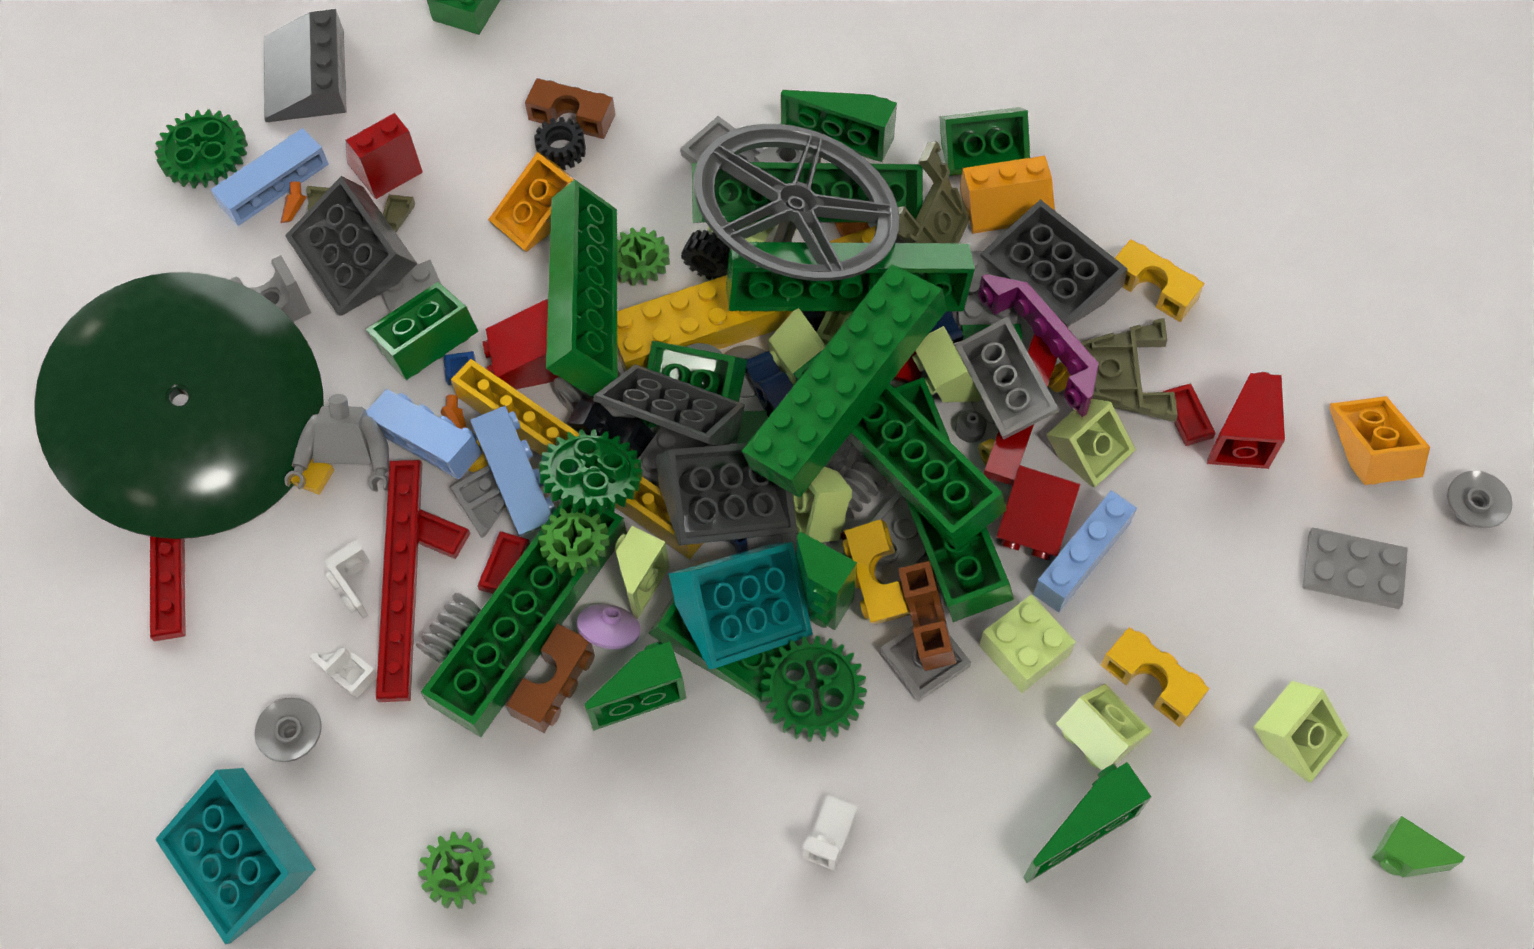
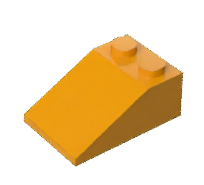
M537 152L488 220L523 250L528 252L551 233L552 197L571 183L574 178L554 162Z
M1387 396L1330 403L1329 410L1350 467L1364 485L1423 477L1430 446Z

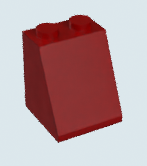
M395 113L345 140L348 165L375 199L423 173L410 132Z
M548 299L486 328L487 340L482 341L486 358H491L492 365L487 366V370L516 390L554 382L559 377L546 369Z
M1268 372L1250 373L1207 458V464L1269 469L1285 441L1282 375H1273Z
M1019 465L1007 502V510L1004 512L997 533V538L1003 539L1001 546L1019 551L1020 546L1033 549L1032 556L1048 561L1051 555L1057 557L1081 484Z

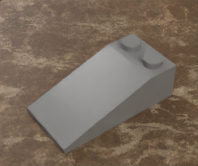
M1009 317L955 344L1003 439L1060 411Z

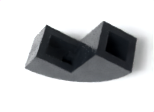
M580 399L567 421V424L578 433L582 429L586 435H590L591 431L596 429L597 436H602L606 431L608 432V438L611 440L616 436H620L619 444L629 442V451L636 450L637 459L656 435L640 418L614 417L601 403L593 401V399Z

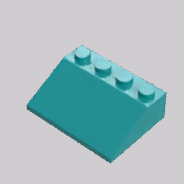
M793 542L768 544L668 573L675 605L708 669H715L790 643V640L797 641L802 639L803 636L809 637L813 635Z
M244 768L215 770L155 839L225 945L232 943L292 896L316 870Z

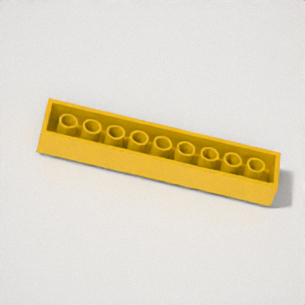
M876 226L831 240L830 242L870 243L874 237ZM727 275L617 311V355L625 372L635 364L647 368L652 341L684 347L704 343L720 350L776 331L793 311H729L726 290Z

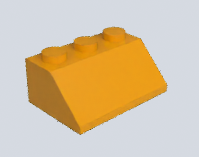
M1045 155L962 169L960 192L970 218L969 223L972 234L1009 228L1040 199L1055 210L1052 175Z

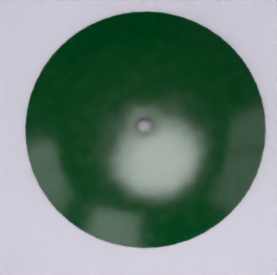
M169 272L133 279L115 286L94 298L70 318L52 342L41 365L34 398V417L38 439L49 467L68 493L88 511L114 526L136 534L155 538L187 539L215 535L243 525L266 512L292 489L294 484L290 482L291 484L288 487L285 484V476L287 473L294 471L292 462L300 435L310 417L314 414H319L321 407L324 406V395L320 371L307 340L287 314L260 293L226 278L201 273ZM184 394L188 396V401L184 405L176 406L172 404L173 399L177 395Z

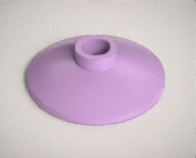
M591 605L583 609L577 618V629L582 637L588 642L606 649H623L633 645L638 640L641 631L637 618L629 611L615 605Z

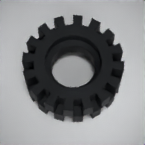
M559 117V122H555V118L550 119L551 124L549 125L546 121L543 122L542 128L538 127L536 130L537 134L534 135L536 151L560 166L563 170H566V165H569L570 168L575 167L574 161L579 164L582 161L581 157H585L586 154L583 130L580 129V125L577 122L574 124L572 119H568L565 122L564 117ZM558 140L570 141L567 146L562 148L550 146Z
M696 230V232L691 234L681 252V259L684 260L683 263L685 265H690L689 269L692 272L696 270L698 276L705 275L708 280H711V278L716 279L727 275L730 248L717 238L715 233L712 232L710 235L706 230H703V232Z

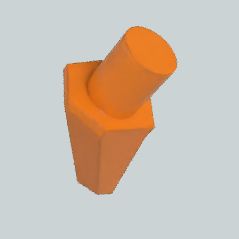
M293 181L289 183L290 195L285 197L280 223L291 222L306 200L307 196L301 194V182Z
M452 394L447 395L446 406L442 407L441 415L450 419L461 430L463 427L467 428L463 409L458 408V397Z

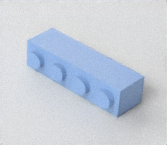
M302 128L248 165H245L226 180L221 181L211 191L219 206L239 226L290 191V182L297 181L302 183L329 165L322 147Z
M386 389L366 411L367 415L377 422L386 439L457 479H460L482 454L481 449L476 443L478 439L472 431L465 427L461 430L445 416L439 418L423 404L417 406L403 393L397 395Z
M506 406L471 419L473 430L518 536L520 537L541 528L542 524L547 522L549 516L553 514L556 508L551 501V497L544 498L540 487L544 486V484H540L539 469L533 470L528 458L533 457L526 439L520 441L516 432L521 427L515 412L508 413Z
M1111 490L1038 579L1033 595L1059 613L1130 525L1137 507Z

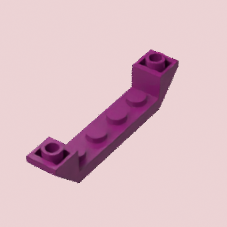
M989 274L981 276L978 291L980 302L987 306L994 315L1011 307L1015 308L1017 314L1026 320L1032 327L1035 335L1046 343L1051 353L1059 358L1071 375L1068 378L1064 393L1067 404L1074 408L1081 417L1087 415L1099 364L1027 282Z

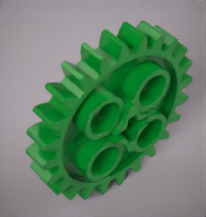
M207 109L204 115H201L200 111L196 110L193 117L185 113V120L183 121L175 118L176 125L167 124L166 127L169 132L160 133L162 141L155 143L158 147V150L154 151L158 158L156 161L165 176L170 177L173 183L179 181L182 187H185L190 182L192 188H196L199 182H202L204 188H206L208 181L211 180L217 185L220 176L225 179L229 178L227 172H237L235 164L244 163L241 156L247 155L245 147L248 146L245 133L237 120L233 121L229 114L223 117L221 111H217L213 116L210 109Z
M580 429L579 436L577 437L571 432H567V440L557 437L556 445L548 444L547 452L542 453V461L539 462L540 484H544V493H551L552 502L561 499L560 508L562 509L570 504L573 506V513H576L580 508H584L585 514L588 516L591 509H596L599 515H602L603 508L605 507L611 512H615L616 503L625 507L626 498L633 500L635 491H639L640 481L642 480L641 460L637 459L636 450L629 451V442L620 445V436H616L611 440L608 438L607 431L602 436H597L596 429H593L590 435H586Z
M803 636L801 646H797L793 640H790L789 651L780 646L778 648L780 659L770 656L769 663L773 668L764 667L763 675L769 679L761 680V688L768 691L761 694V700L771 701L765 707V712H776L772 723L777 724L783 721V733L793 728L795 729V739H798L802 732L807 733L808 742L812 741L814 733H818L823 742L828 731L835 738L838 737V726L848 731L850 723L847 718L854 721L858 720L859 714L855 709H863L865 702L859 698L865 697L867 689L859 686L865 683L866 676L856 675L861 671L862 665L861 663L851 665L854 653L844 656L843 644L833 649L831 638H829L825 645H821L819 636L815 637L813 644H809L807 638ZM806 662H811L814 685L816 689H819L817 700L822 712L820 716L816 715L813 690L808 688L810 676ZM822 665H829L834 669L835 673L825 676L819 672L818 668ZM791 670H796L803 675V678L798 681H792L786 674ZM828 696H836L840 699L841 704L837 707H831L825 703L824 699ZM797 701H803L808 704L810 709L806 712H797L793 709L792 704Z

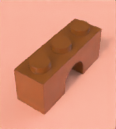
M536 78L525 101L528 120L538 123L546 121L549 125L552 118H555L556 122L565 113H575L577 123L580 125V129L583 130V134L605 139L616 115L613 97L607 96L604 93H595L579 87L559 84L552 80L547 81Z
M930 561L899 568L898 571L904 596L914 628L912 629L924 670L928 671L956 664L935 574Z
M558 623L541 649L545 662L557 668L554 677L542 684H536L523 678L506 705L512 717L542 733L546 732L549 725H555L561 714V705L566 697L571 698L578 686V677L583 670L587 671L590 668L595 657L592 643L588 642L578 633Z

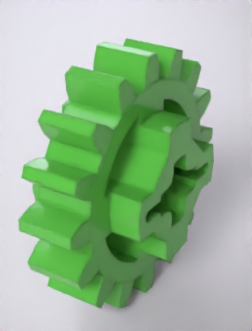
M642 227L640 232L630 228V234L628 235L620 232L621 239H617V276L620 275L621 282L625 283L628 279H631L632 286H635L638 280H642V283L647 285V279L652 278L654 281H657V273H666L665 265H670L669 246L665 245V238L663 236L657 238L655 230L648 234L645 227Z
M561 508L560 517L557 518L554 515H550L551 525L542 524L541 526L544 534L538 537L540 546H543L540 548L543 558L547 557L546 560L550 568L557 564L558 571L561 574L566 568H570L572 576L576 575L578 568H582L585 573H588L589 564L592 563L598 567L600 565L598 556H607L604 546L610 545L609 536L606 535L608 533L606 523L601 524L599 514L591 517V513L588 516L585 514V511L582 513H578V511L576 513H573V511L567 513L564 508ZM563 552V553H565V554L567 555V557H565V556H563V555H561V554H559V553Z
M455 831L451 832L449 841H445L442 836H439V846L437 848L431 845L426 847L431 853L430 857L420 858V862L426 866V869L419 871L418 876L423 880H427L421 885L422 889L425 892H431L429 898L434 903L442 898L441 904L447 909L452 901L455 902L458 909L463 908L464 900L466 899L474 905L476 903L474 895L477 892L483 895L487 894L483 884L494 881V878L487 873V871L495 868L493 861L486 860L492 855L489 848L482 849L484 843L479 837L472 842V836L468 832H465L462 839H459ZM454 849H466L469 851L462 854L455 852ZM442 858L439 868L436 869L439 860ZM452 859L460 866L462 881L453 874L454 865ZM478 870L477 877L475 878L473 883H471L474 872ZM453 886L459 888L460 891L450 892L442 888L446 889Z

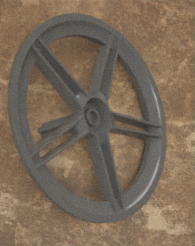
M757 124L737 128L723 134L709 144L700 156L695 169L693 180L694 195L697 206L710 229L737 254L774 273L811 281H833L851 278L863 274L878 265L888 255L896 241L899 231V212L893 193L884 178L865 158L853 149L819 132L783 124ZM763 147H783L803 151L792 183L789 184L780 181L741 158L738 154ZM811 153L813 154V159L805 184L799 182V178L807 155ZM819 157L839 167L854 179L865 192L869 201L815 194L811 190ZM721 168L772 202L728 223L722 215L715 198L714 183L718 171ZM770 214L772 215V216H770V217H768V218H765V219H763V220H761V221H758V222H756V223H754V224H752V225H749V224H751V223H753V222H755V221H757V220H759V219H762V218H764V217H766V216H768V215H770ZM817 217L876 222L875 234L870 244L862 252L840 262ZM778 225L773 242H791L797 228L818 265L796 263L778 258L760 250L745 239Z

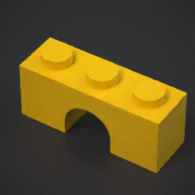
M1130 239L1115 257L1116 260L1128 268L1123 288L1132 292L1138 284L1143 282L1157 285L1161 289V294L1155 308L1178 322L1183 320L1199 300L1205 283L1200 281L1195 275L1175 266L1170 260L1164 259L1150 251L1145 245Z
M880 519L844 530L847 538L843 540L845 553L848 558H852L857 562L855 586L857 589L861 588L864 600L860 601V606L864 618L870 619V623L878 625L911 615L904 596L902 583L896 581L889 584H881L876 578L875 568L878 561L884 556L895 553L887 523Z
M1130 627L1106 653L1100 665L1126 686L1139 674H1148L1155 677L1161 685L1162 693L1153 707L1178 727L1184 723L1210 689L1199 675L1186 671L1178 664L1174 656L1168 652L1160 651L1151 644L1150 639L1144 633L1134 631Z

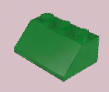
M1016 107L939 116L941 146L945 163H947L950 170L949 176L962 174V169L967 167L1030 158L1028 110Z
M436 282L366 329L391 366L406 381L479 332L467 306L439 282Z
M800 531L797 535V564L808 614L811 621L822 628L828 626L836 630L854 601L857 562Z

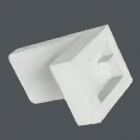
M355 540L324 560L329 569L325 576L335 590L339 587L343 589L345 595L341 599L349 611L353 613L357 610L361 617L364 618L368 615L344 580L348 575L358 573L365 564L370 562L362 547Z
M827 795L812 834L807 836L804 843L802 858L835 870L856 816L857 806Z

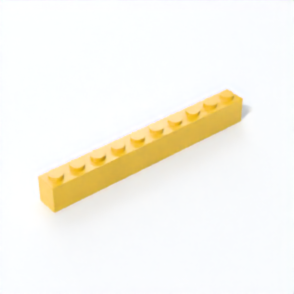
M472 359L451 379L457 397L482 415L506 406L508 413L514 411L521 427L516 430L520 441L526 439L529 447L541 456L543 452H547L548 444L556 445L557 437L567 440V432H571L575 437L579 436L577 431ZM644 477L640 481L639 491H635L633 500L626 498L625 507L617 503L615 504L616 509L659 539L665 541L666 544L689 560L704 544L679 546L660 488Z

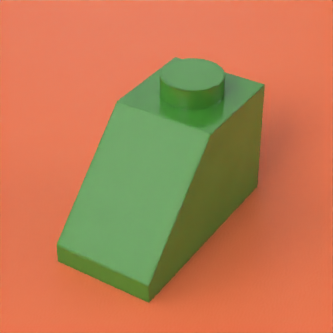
M1401 816L1390 825L1372 858L1380 862L1381 868L1386 872L1404 878L1450 871L1462 863L1465 856Z

